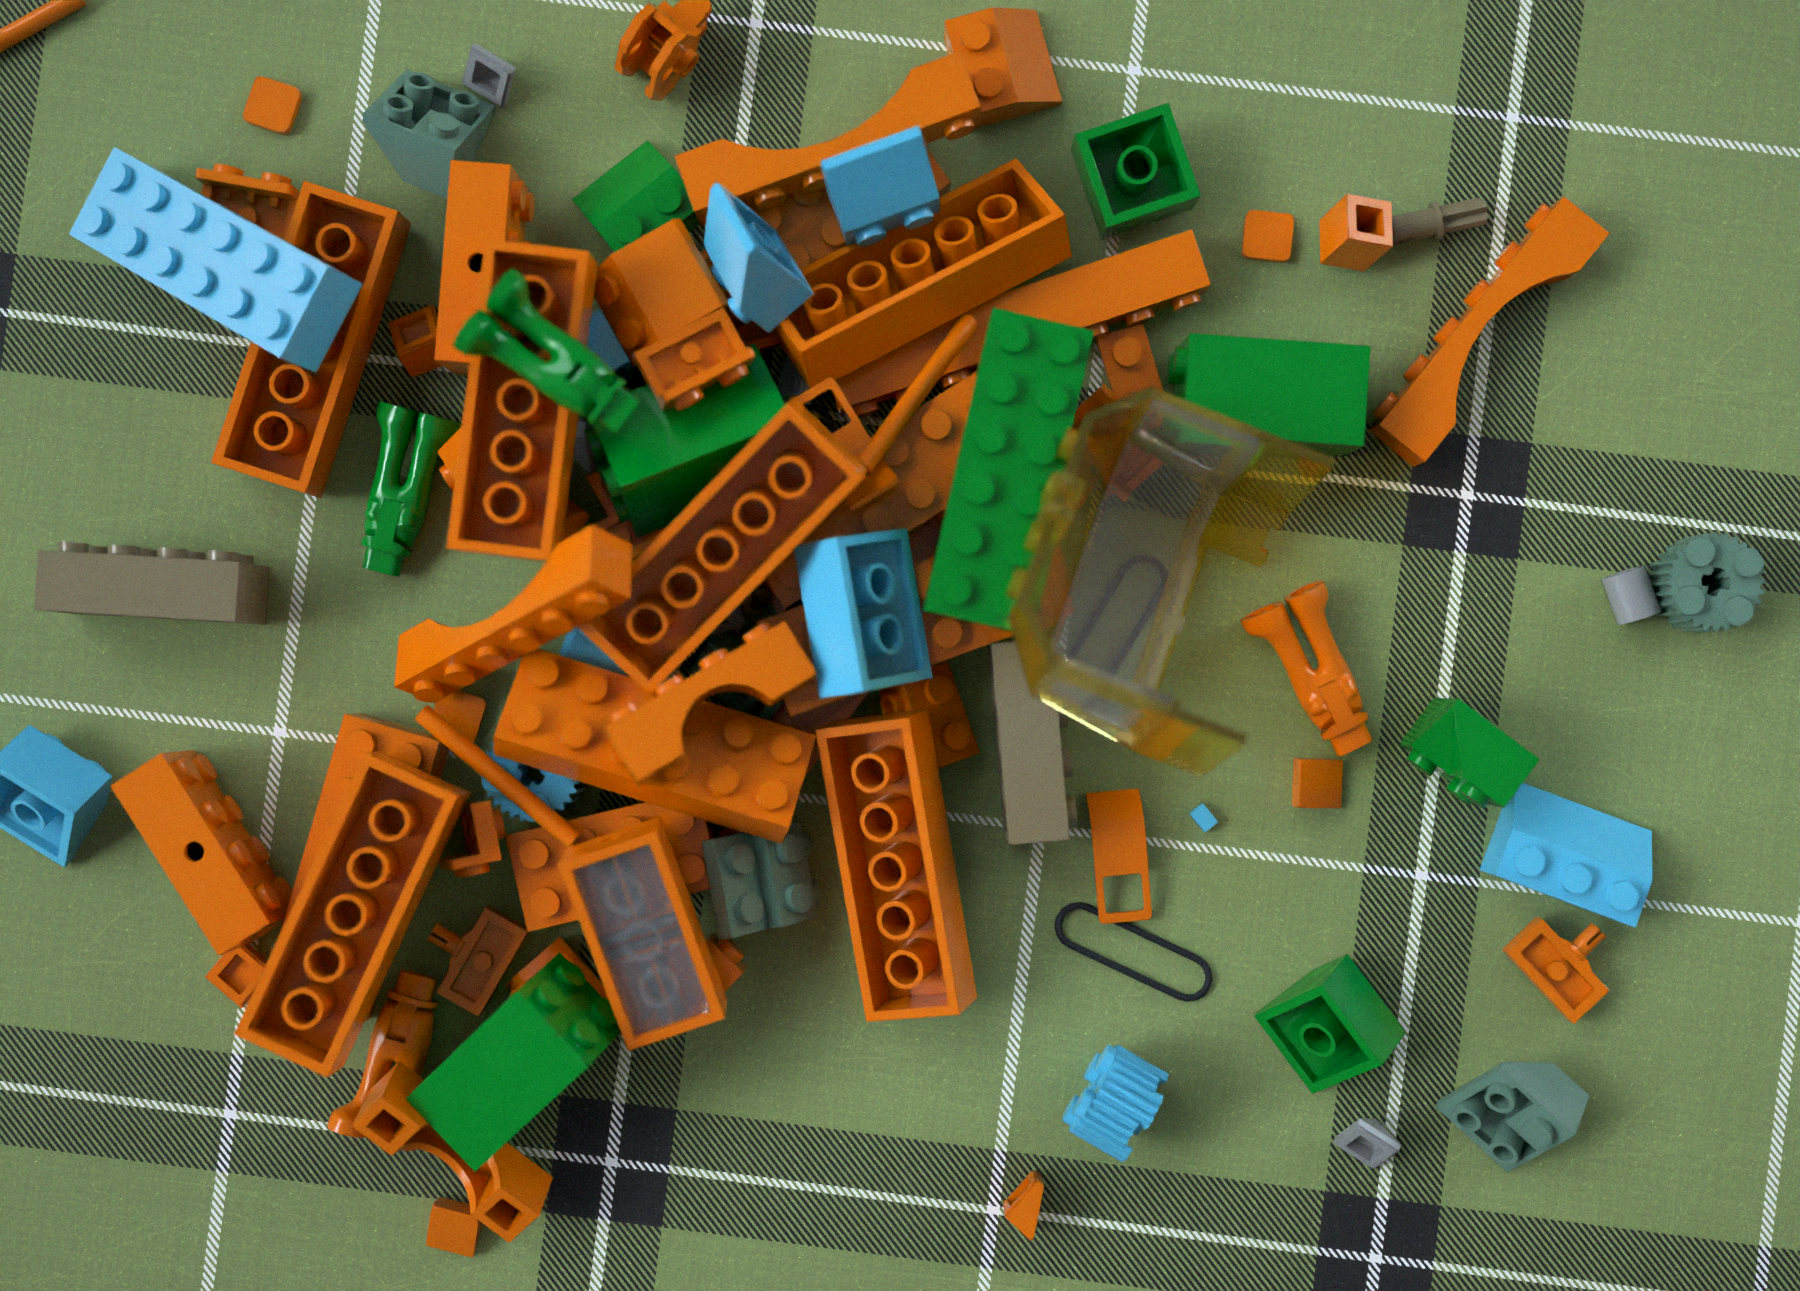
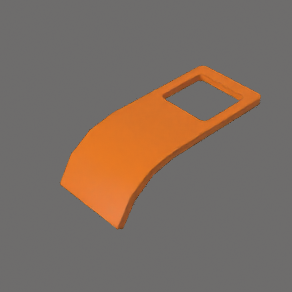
M829 377L795 397L802 405H805L826 391L832 390L850 419L847 425L832 434L856 458L859 456L871 438L834 378ZM882 457L871 474H865V477L843 500L850 510L854 511L897 485L900 481Z
M1139 788L1086 793L1091 826L1099 922L1110 924L1151 919L1152 907L1147 842ZM1141 874L1143 909L1107 913L1105 911L1104 877Z

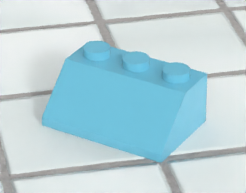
M907 528L834 537L798 545L794 548L820 698L866 692L933 678Z
M1522 783L1500 812L1480 871L1636 928L1653 881L1652 831Z

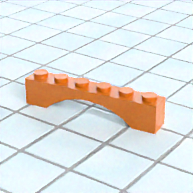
M959 51L912 68L900 89L879 112L856 129L833 140L804 148L772 150L743 146L725 139H719L674 157L693 210L700 225L703 226L706 225L710 188L717 182L749 208L755 206L759 209L771 208L782 203L786 199L785 195L801 189H804L806 192H813L825 188L821 166L822 160L915 126H919L925 148L927 143L946 137L947 140H956L970 134L975 129L974 126L981 124V110Z
M1562 197L1550 207L1542 203L1524 224V227L1529 230L1525 238L1519 245L1512 241L1506 246L1493 263L1499 270L1491 280L1487 282L1482 278L1464 298L1463 302L1469 306L1458 320L1451 316L1441 326L1433 337V340L1438 345L1428 358L1421 353L1402 375L1408 382L1396 396L1390 391L1372 412L1377 421L1368 431L1413 467L1426 462L1455 426L1456 398L1461 371L1473 343L1487 322L1517 295L1542 285L1564 281L1579 272L1610 234L1567 198Z
M592 524L557 544L544 566L528 586L508 605L489 618L473 625L455 628L428 618L400 634L394 687L413 694L417 700L422 702L435 703L441 701L448 695L467 685L473 684L478 679L499 668H503L508 663L538 649L551 640L572 631L581 624L606 613L609 609L630 599L632 544Z

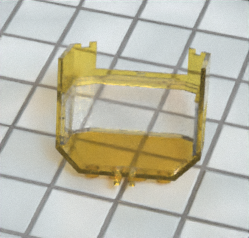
M1150 387L1086 413L1076 430L1070 427L1067 428L1057 452V457L1065 459L1061 472L1057 471L1055 474H1050L1040 499V503H1043L1037 517L1038 520L1034 519L1023 546L1024 550L1031 552L1025 569L1016 567L1006 592V597L1014 599L1008 618L1032 697L1042 700L1136 753L1202 778L1243 747L1248 736L1179 709L1181 701L1159 693L1178 635L1180 636L1186 621L1184 617L1207 549L1209 547L1261 567L1269 555V550L1262 548V545L1270 529L1281 530L1287 516L1334 468L1336 459Z

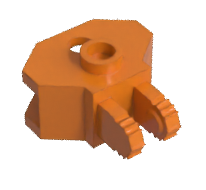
M665 0L659 6L648 3L635 15L621 38L614 69L621 75L632 77L641 68L651 77L650 83L645 87L644 94L651 100L662 101L674 89L679 79L686 77L696 66L700 58V54L697 53L700 37H703L704 33H706L708 21L705 19H708V16L711 15L713 4L710 3V0H680L674 7Z

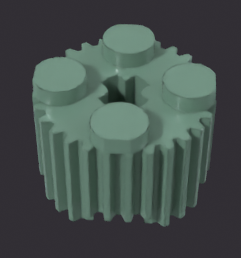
M1725 533L1701 534L1677 540L1674 542L1675 545L1666 547L1667 552L1658 555L1660 560L1650 563L1653 571L1648 573L1659 606L1662 609L1659 614L1661 616H1668L1667 622L1672 623V628L1682 629V632H1718L1741 626L1752 619L1756 612L1753 606L1761 604L1762 601L1758 596L1765 593L1760 588L1762 584L1766 583L1765 579L1760 578V575L1764 573L1763 558L1756 549L1746 548L1748 545L1746 542L1738 543L1737 537L1728 538V534ZM1703 576L1707 578L1708 587L1701 585Z

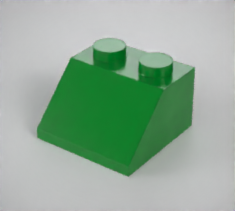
M648 140L572 199L613 253L673 219L680 218L688 232L700 224L693 210L683 179Z
M1348 954L1313 969L1254 1015L1312 1094L1382 1066L1407 1033Z

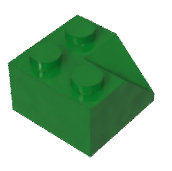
M1169 102L1076 133L1070 150L1101 240L1192 210L1201 196Z
M1433 698L1399 744L1410 752L1406 759L1414 767L1428 776H1431L1434 771L1449 781L1445 788L1449 793L1469 806L1474 803L1481 808H1484L1486 804L1504 808L1540 760L1457 698Z

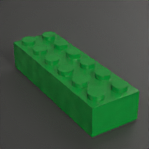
M993 307L987 323L921 612L1011 633H1025L1094 331Z

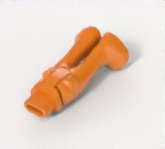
M1318 580L1284 597L1288 609L1298 620L1300 628L1311 644L1318 661L1317 669H1313L1310 665L1283 602H1275L1249 613L1240 621L1249 635L1266 639L1273 646L1282 661L1302 708L1319 730H1322L1320 732L1322 739H1329L1337 756H1343L1368 744L1373 739L1365 724V721L1369 719V715L1365 711L1360 712L1363 708L1359 689L1352 672L1337 647L1326 619L1325 608L1329 596L1328 589L1323 580Z
M400 970L395 989H389L387 997L393 1000L385 1002L374 1025L363 1077L356 1096L351 1102L333 1110L327 1124L328 1129L350 1137H366L353 1128L352 1124L370 1089L389 1072L394 1061L396 1063L402 1062L421 1077L434 1032V1012L431 1010L437 1008L439 1003L433 999L438 981L437 978L409 970ZM410 1148V1149H404L403 1151H414V1150H417V1149H411V1148Z

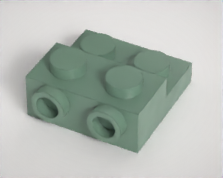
M801 821L790 823L782 844L744 832L702 841L719 940L733 939L768 928H781L818 917L816 905L820 902L821 891L818 883L810 876L807 858L812 852V841L810 836L802 830Z

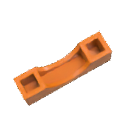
M769 621L757 626L743 636L745 645L730 654L725 648L715 651L699 662L702 670L686 680H684L681 674H678L655 688L656 698L641 707L637 701L630 702L609 716L613 723L605 728L606 735L638 787L683 760L681 739L683 725L694 707L704 699L722 692H741L756 697L771 707L813 682L817 672L785 621L773 628Z
M399 1061L370 1089L352 1127L391 1156L401 1150L411 1148L427 1151L442 1159L453 1169L463 1183L469 1199L470 1214L510 1243L540 1216L553 1177L509 1143L501 1147L474 1172L405 1099L424 1079Z

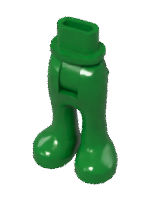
M515 268L506 272L495 285L487 299L486 310L546 350L551 355V360L545 361L525 348L482 309H478L471 315L453 342V347L465 355L490 356L523 376L557 404L575 414L584 417L588 415V422L592 426L599 421L615 434L622 429L641 403L639 399L624 389L626 381L622 378H619L614 383L616 375L601 358L583 343L549 322L529 302L528 281Z
M377 401L375 417L382 429V440L377 470L365 512L364 528L365 535L367 536H364L360 543L367 547L362 567L400 577L404 557H411L412 550L404 547H412L425 520L434 471L439 458L437 451L462 427V423ZM417 426L406 483L401 486L399 479L404 455L410 442V434Z

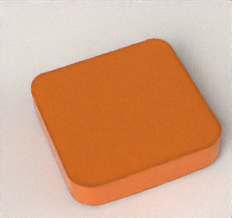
M258 76L254 80L243 112V118L253 126L281 135H287L291 132L303 98L302 93L297 87Z
M1250 210L1244 219L1242 256L1249 260L1285 263L1291 256L1294 217L1287 213Z
M456 691L441 701L436 702L434 710L475 743L483 722L487 702L481 697Z

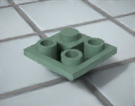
M406 69L363 113L362 122L404 182L447 199L450 161H475L493 118L496 105L479 99L471 92L459 91L437 82L427 74Z
M1502 1062L1439 1099L1435 1107L1504 1170L1509 1172L1574 1137L1589 1095L1554 1063Z

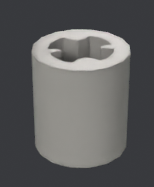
M1645 565L1630 568L1601 579L1617 625L1634 622L1661 612Z

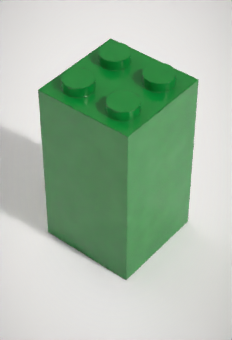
M1190 333L1180 346L1175 347L1174 354H1169L1166 380L1167 383L1174 384V396L1171 398V403L1166 402L1163 431L1171 432L1170 445L1344 457L1364 446L1371 346Z
M756 344L746 347H751L756 355L752 364L746 367L750 374L726 388H723L720 382H717L703 389L702 392L705 397L696 404L682 411H677L675 405L662 411L649 386L645 385L629 392L639 399L641 403L617 434L599 421L592 428L584 430L594 455L593 459L603 484L607 485L611 495L610 499L621 524L630 521L637 538L667 527L785 406Z
M559 952L519 988L405 1099L476 1172L584 1072L621 1033L610 1001L603 998L593 988L577 965L569 962Z

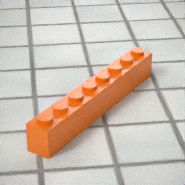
M1191 229L1006 291L965 312L964 314L972 316L978 322V327L936 384L942 382L944 389L950 388L970 376V372L977 370L988 319L993 307L1094 331L1092 340H1095L1097 337L1108 334V326L1126 320L1127 326L1131 327L1154 319L1155 310L1172 305L1174 312L1199 304L1202 302L1200 295L1207 291L1211 283L1193 230ZM961 315L837 379L838 386L857 417L863 418L878 412V403L896 398L898 402ZM832 391L839 415H845L846 412Z

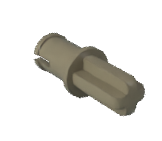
M1480 198L1439 206L1437 202L1429 203L1427 209L1392 215L1393 247L1434 237L1436 241L1443 240L1444 234L1484 226L1488 220L1486 204Z

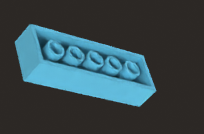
M115 147L112 149L69 233L72 237L279 358L315 373L318 371L363 285L361 282L180 181Z

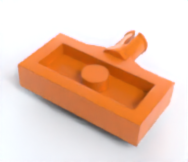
M491 906L485 907L474 928L463 937L437 923L427 941L452 954L450 958L449 971L436 993L477 1017L482 1015L529 934L527 927Z
M1536 917L1502 949L1507 957L1566 1020L1573 1024L1610 991L1592 972L1590 964L1586 959V956L1606 939L1605 934L1600 932L1601 930L1593 923H1590L1572 942H1569L1559 937L1542 918Z

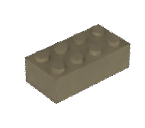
M58 542L57 551L38 550L34 610L70 614L266 625L270 567L253 564L254 556L243 555L229 551L207 550V560H205V553L192 552L187 549L157 548V550L126 545H107V547L90 546V544Z
M1052 638L991 643L987 645L1004 838L1009 845L1070 840L1069 828L1077 827V811L1075 798L1065 793L1064 778L1073 777L1072 756L1070 747L1061 746L1060 728L1068 727V710L1066 698H1057L1055 678H1064L1062 649H1053Z

